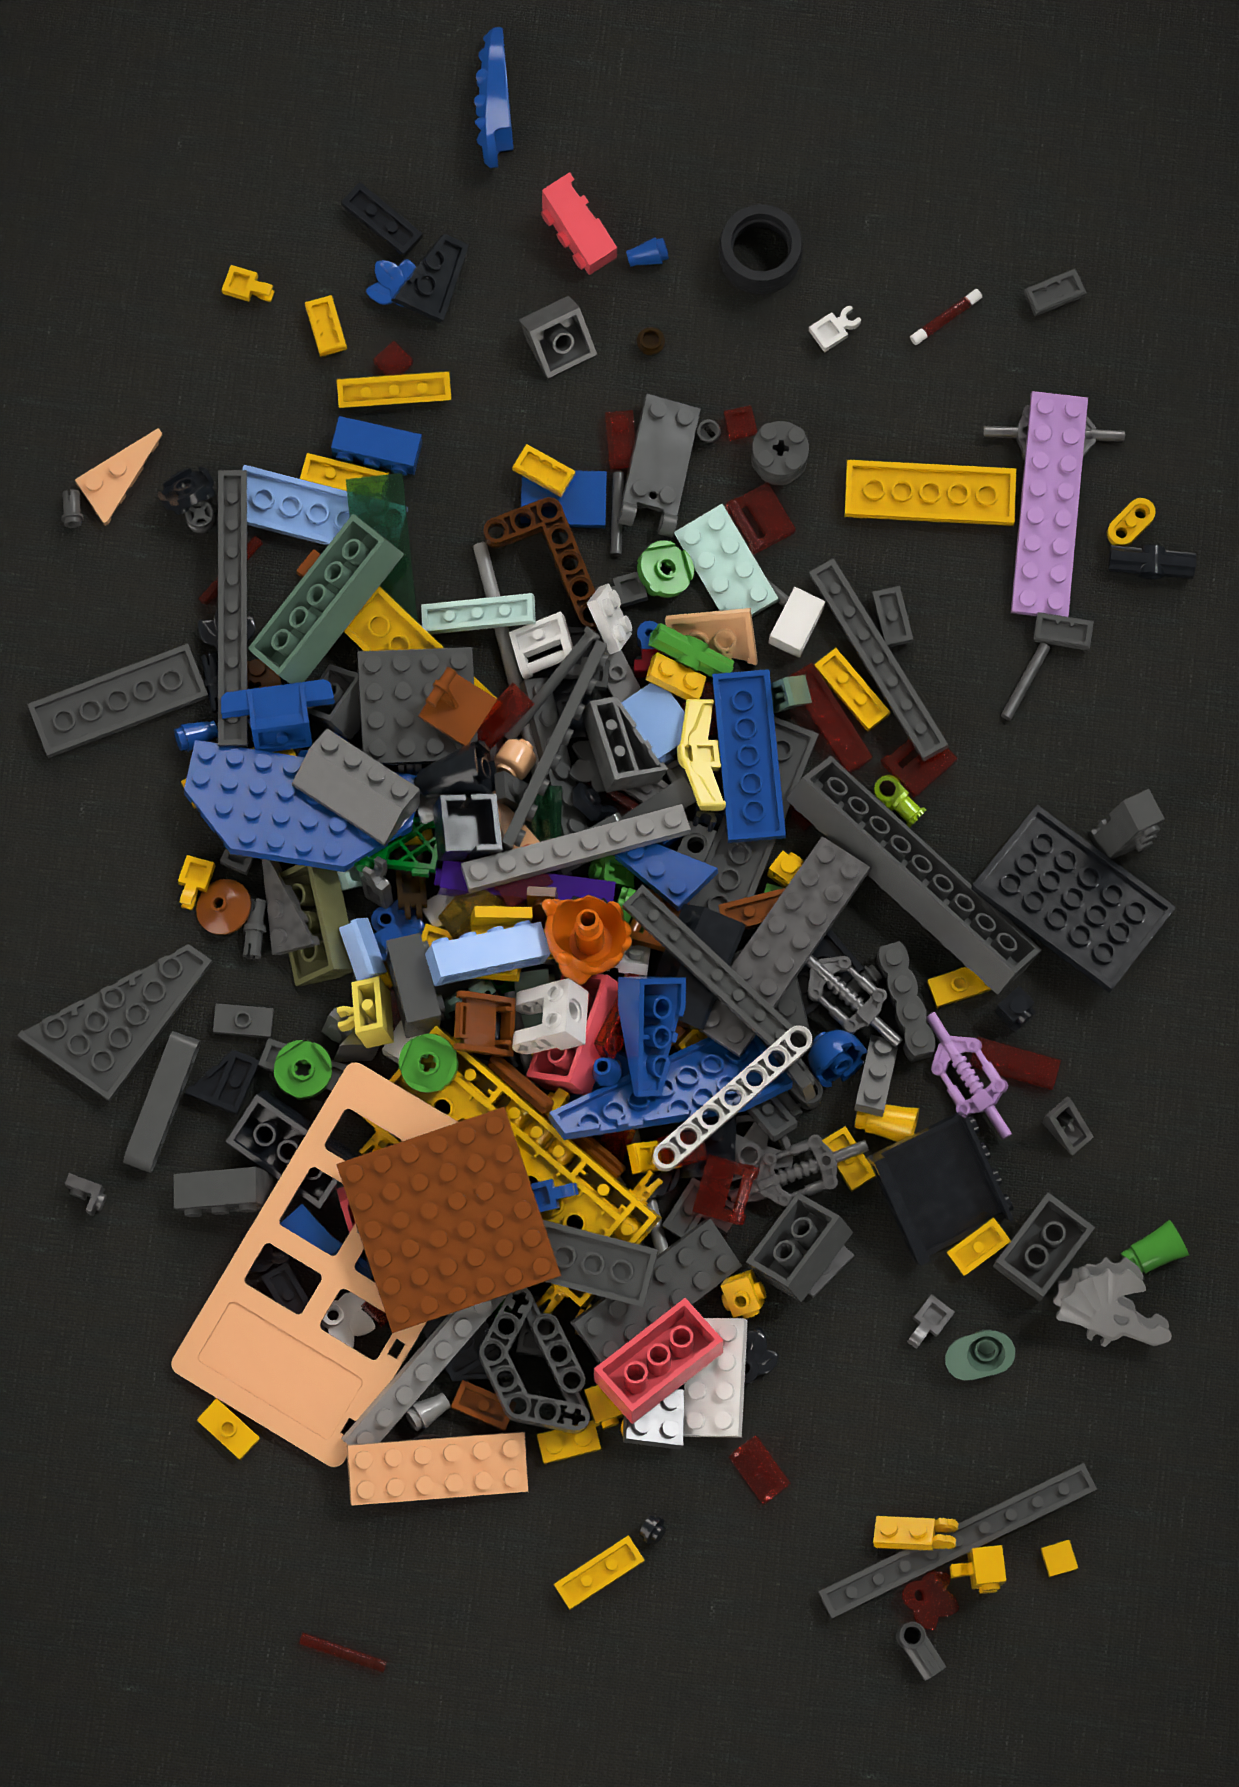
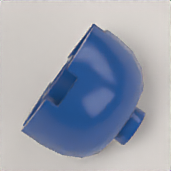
M844 1030L822 1032L815 1037L808 1054L809 1068L822 1086L832 1087V1081L840 1077L841 1081L844 1082L857 1072L864 1063L861 1056L867 1053V1050L852 1033Z

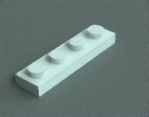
M533 593L421 605L422 627L429 634L536 624L535 596Z

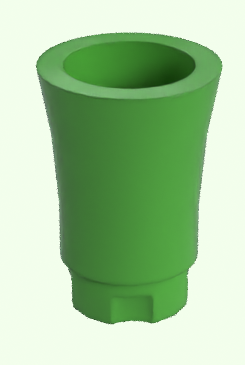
M1168 1220L1143 1239L1130 1245V1248L1123 1251L1121 1256L1122 1258L1127 1257L1140 1268L1142 1273L1146 1274L1171 1261L1189 1256V1253L1171 1220Z

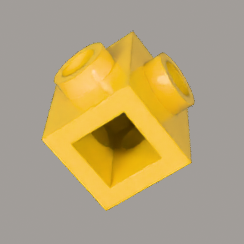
M753 1269L728 1277L721 1284L724 1293L722 1294L723 1305L727 1311H731L733 1318L742 1315L744 1319H747L759 1313V1309H761L765 1302L766 1291L762 1282H757Z

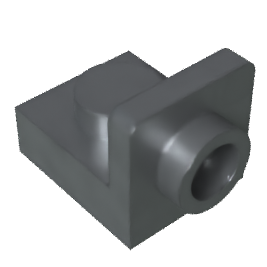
M69 1173L65 1182L67 1188L71 1189L69 1194L83 1200L90 1196L86 1212L94 1216L96 1210L101 1211L107 1197V1195L103 1194L105 1189L100 1184Z

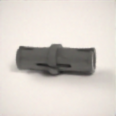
M251 899V911L247 923L243 925V931L246 933L242 956L254 959L255 956L256 959H260L262 938L267 928L264 926L267 903L266 900L256 899L255 902V899Z

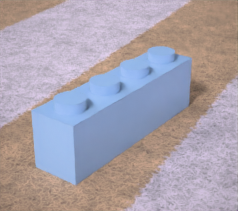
M527 920L515 924L512 928L504 929L503 926H497L483 934L477 935L476 932H468L461 935L459 939L449 940L448 937L433 941L425 956L434 986L543 964L551 953L541 922L531 923Z

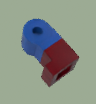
M645 621L638 627L637 644L641 648V659L634 660L633 671L635 678H646L652 656L657 652L662 654V652L648 645L649 637L653 629L658 625L654 621Z

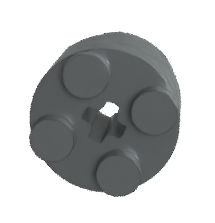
M785 421L766 423L761 427L754 438L751 454L752 466L761 476V479L772 485H787L802 475L805 471L809 454V443L804 430ZM777 451H783V456H778Z

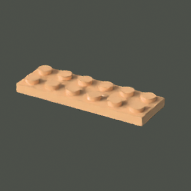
M525 1432L347 1445L350 1505L528 1492Z

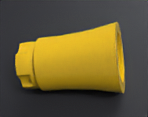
M886 1104L883 1117L857 1111L854 1125L855 1128L863 1129L867 1133L899 1142L915 1133L919 1108Z

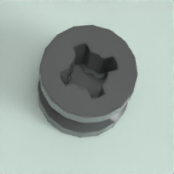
M199 501L190 506V509L185 513L187 524L193 532L206 533L213 528L215 516L208 502Z

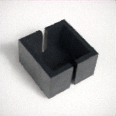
M471 794L467 800L466 795L439 796L432 805L438 861L464 860L468 854L469 860H475L501 852L502 840L497 794Z

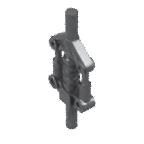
M1030 405L1025 406L1017 427L984 426V437L1017 438V443L1022 451V458L1025 460ZM1086 416L1083 457L1096 441L1124 442L1125 431L1096 430L1095 425Z
M813 955L810 956L806 962V965L810 968L808 998L814 1002L819 1001L829 1011L828 1014L843 1027L844 1031L854 1034L857 1030L871 1025L896 1048L903 1039L878 1017L882 1004L887 998L886 991L882 988H877L865 976L862 977L851 967V960L847 956L819 959V961ZM845 971L849 972L858 981L857 984L871 996L869 1000L864 1004V1000L861 997L858 998V994L856 992L853 993L850 987L847 988L844 981L841 982V978L839 976L835 977L834 974ZM827 984L828 989H833V993L835 995L838 994L841 1001L844 1000L847 1006L850 1005V1009L856 1011V1014L848 1018L836 1005L833 1007L822 996L823 986Z
M812 1135L809 1139L793 1144L784 1151L776 1154L772 1152L765 1153L756 1181L731 1190L728 1193L732 1203L760 1192L785 1207L789 1205L797 1193L810 1196L826 1189H834L838 1184L836 1178L837 1163L867 1152L869 1149L866 1141L863 1140L832 1152L822 1142V1138L819 1135ZM808 1150L813 1151L816 1159L809 1158L808 1162L801 1161L800 1165L796 1163L792 1168L788 1166L786 1170L780 1169L778 1170L779 1173L775 1174L774 1169L778 1159L789 1155L795 1156ZM817 1170L821 1171L822 1180L808 1184L799 1191L789 1194L780 1187V1184L786 1185L788 1181L792 1183L796 1178L799 1180L804 1175L807 1177L810 1176L809 1173L813 1172L815 1174Z

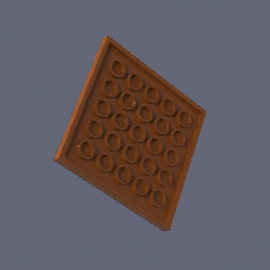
M505 1107L336 1164L392 1333L562 1276Z

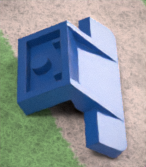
M322 679L226 692L221 697L222 719L250 715L255 749L274 752L311 747L312 737L307 707L335 704L330 682Z

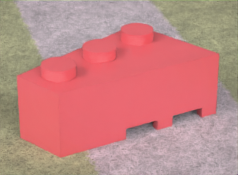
M569 172L542 190L541 215L548 226L553 225L558 231L556 235L562 246L571 249L574 254L572 255L573 260L578 268L581 270L584 268L591 275L617 258V246L600 219H596L586 206L589 202L585 195L580 197L572 187V181L575 179Z

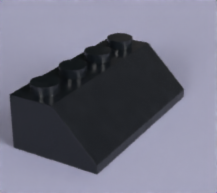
M683 904L678 918L730 966L746 925L708 908ZM665 949L654 977L686 978V1008L683 1017L679 1016L677 1026L703 1031L717 997Z
M265 1090L256 1094L226 1142L274 1177L280 1179L313 1123ZM331 1135L325 1144L328 1151L345 1161L359 1156ZM313 1167L309 1170L297 1193L321 1209L342 1183Z

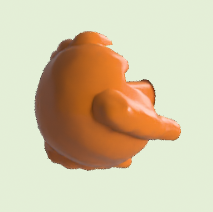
M586 895L576 900L545 899L542 902V908L547 916L545 937L550 952L558 963L560 972L564 975L565 979L570 978L578 985H582L592 975L601 974L617 966L622 960L625 951L631 947V927L624 920L623 909L618 903L614 901L606 903L591 895Z

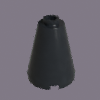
M477 740L419 770L417 777L414 779V784L420 789V794L424 798H439L440 795H466V798H469L471 794H494L492 793L495 791L494 774L497 773L495 762H489L486 753L490 752L488 746L483 741Z

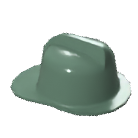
M980 1330L955 1340L946 1352L945 1365L949 1373L955 1378L964 1381L999 1374L1006 1371L1012 1365L1015 1359V1347L1012 1340L1006 1334L992 1330Z

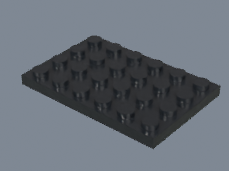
M1036 805L971 887V890L1108 993L1113 990L1176 908L1039 805Z

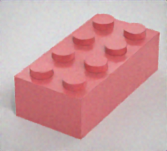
M592 975L586 983L580 985L588 991L585 1045L565 1050L554 1048L533 1054L526 1077L545 1090L557 1091L558 1088H561L568 1093L587 1095L592 1092L595 1083L593 1077L594 1063L597 1059L604 1057L619 1015L618 982L609 975Z
M684 1298L595 1367L594 1382L633 1424L723 1353V1339L692 1304Z

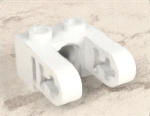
M570 978L516 993L515 1010L517 1012L527 1015L543 1012L542 1024L513 1033L512 1049L515 1052L533 1054L554 1048L565 1050L585 1045L588 1009L587 990Z

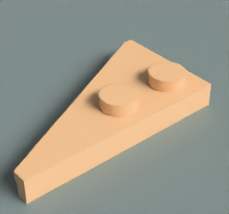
M159 428L75 479L76 484L104 526L110 523L111 516L118 505L125 499L128 489L137 480L151 452L153 453L157 448L159 440L163 435Z

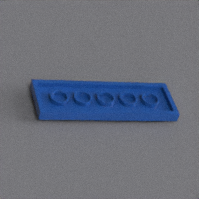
M768 669L712 674L723 796L726 802L725 816L728 843L786 838L770 671Z

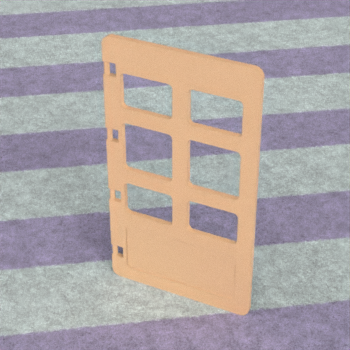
M351 1063L343 1071L171 1362L172 1369L181 1377L330 1467L342 1465L347 1458L348 1444L341 1439L344 1436L341 1432L349 1418L357 1421L396 1376L427 1322L392 1333L376 1360L368 1358L322 1330L321 1322L342 1289L350 1291L385 1312L376 1283L359 1273L355 1268L357 1261L364 1251L360 1235L357 1233L356 1223L339 1252L335 1256H331L280 1224V1219L311 1168L316 1167L342 1183L336 1164L345 1160L328 1151L325 1144L345 1110H353L395 1135L401 1141L458 1123V1121L360 1063ZM268 1243L317 1271L322 1276L321 1282L301 1314L292 1312L249 1286L245 1281L247 1274L262 1249ZM396 1339L405 1344L397 1359L388 1354Z

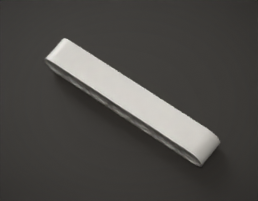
M800 1025L790 1028L665 1138L654 1150L652 1159L655 1167L661 1171L674 1169L799 1059L812 1043V1034L809 1029ZM795 1033L802 1034L806 1039V1045L800 1048L793 1046L790 1041L791 1035ZM771 1053H780L784 1058V1064L780 1067L772 1066L768 1061V1056ZM750 1072H757L762 1077V1083L759 1086H751L746 1080V1075ZM729 1091L738 1093L740 1103L735 1106L728 1105L724 1100L725 1093ZM705 1111H714L718 1116V1122L714 1125L704 1123L702 1114ZM684 1130L693 1131L696 1135L695 1143L691 1145L684 1144L680 1139L681 1132ZM663 1149L670 1150L674 1154V1161L670 1164H663L658 1159V1153Z

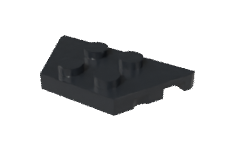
M448 1315L427 1322L423 1328L427 1338L430 1337ZM487 1321L479 1327L445 1367L452 1381L488 1379L479 1360L480 1347L490 1329ZM491 1346L485 1349L484 1355L488 1360L496 1361L500 1358L501 1352L497 1347ZM502 1373V1374H500L498 1377H512V1376H511L510 1374H508V1373Z

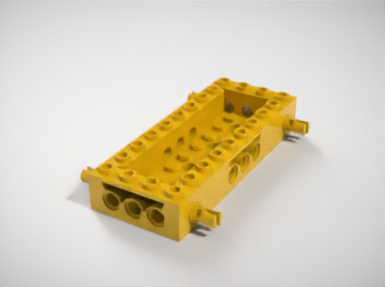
M435 1026L429 1033L445 1038L453 1047L455 1043H460V1039L452 1037L439 1026ZM457 1051V1074L451 1084L442 1091L424 1093L411 1088L405 1082L400 1069L389 1080L434 1108L438 1101L446 1100L450 1104L448 1116L458 1122L505 1107L528 1177L533 1176L538 1182L553 1179L555 1187L577 1183L579 1195L558 1199L560 1208L541 1212L543 1220L567 1226L569 1217L579 1215L583 1220L581 1230L640 1244L662 1219L646 1202L660 1184L663 1183L660 1178H657L647 1187L654 1175L651 1170L647 1171V1174L633 1190L631 1188L628 1189L571 1139L563 1140L543 1114L471 1052ZM429 1055L428 1059L422 1058L421 1064L425 1065L424 1071L428 1072L430 1068L436 1067V1063L433 1061L434 1056ZM364 1118L375 1128L376 1132L359 1150L361 1154H366L373 1147L372 1152L385 1148L389 1143L396 1144L402 1142L395 1135ZM552 1284L536 1304L540 1308L551 1299L543 1312L551 1314L565 1296L567 1298L570 1297L580 1307H587L596 1295Z

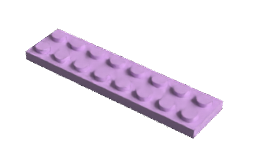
M1035 391L1031 393L1011 613L1037 616V613L1041 612L1069 616L1088 405L1087 397Z

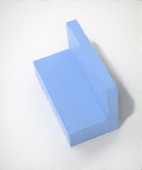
M356 918L351 920L350 924L339 927L357 981L376 977L387 972L368 918Z

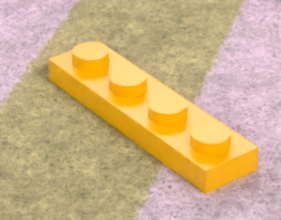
M449 371L337 379L339 408L451 400Z

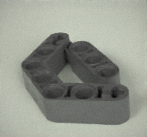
M525 1288L508 1294L479 1350V1360L505 1415L510 1420L568 1433L583 1432L590 1420V1414L579 1394L584 1387L585 1376L559 1321L552 1314L540 1313L529 1289ZM520 1295H523L527 1306L521 1305L515 1316L511 1314L515 1305V1300L512 1298L518 1299ZM525 1320L529 1324L535 1341L565 1401L527 1394L508 1354ZM510 1321L513 1323L515 1330L509 1335L502 1334L498 1330L500 1322ZM548 1321L553 1325L554 1332L547 1336L542 1335L538 1331V1324ZM491 1346L497 1347L501 1352L500 1358L496 1361L488 1360L484 1355L486 1348ZM554 1348H562L566 1352L567 1358L563 1362H555L551 1358L550 1352ZM502 1373H508L512 1376L514 1382L510 1387L504 1388L497 1383V1377ZM572 1374L577 1376L580 1382L579 1386L575 1389L567 1388L563 1383V1378L566 1375ZM514 1400H521L526 1405V1411L522 1414H514L509 1408L510 1403ZM542 1406H551L555 1411V1417L551 1420H544L539 1416V1409ZM561 1408L566 1409L564 1412L566 1416H573L574 1412H579L580 1418L584 1419V1422L580 1421L578 1426L572 1425V1420L568 1418H563L562 1424L557 1423L561 1414Z

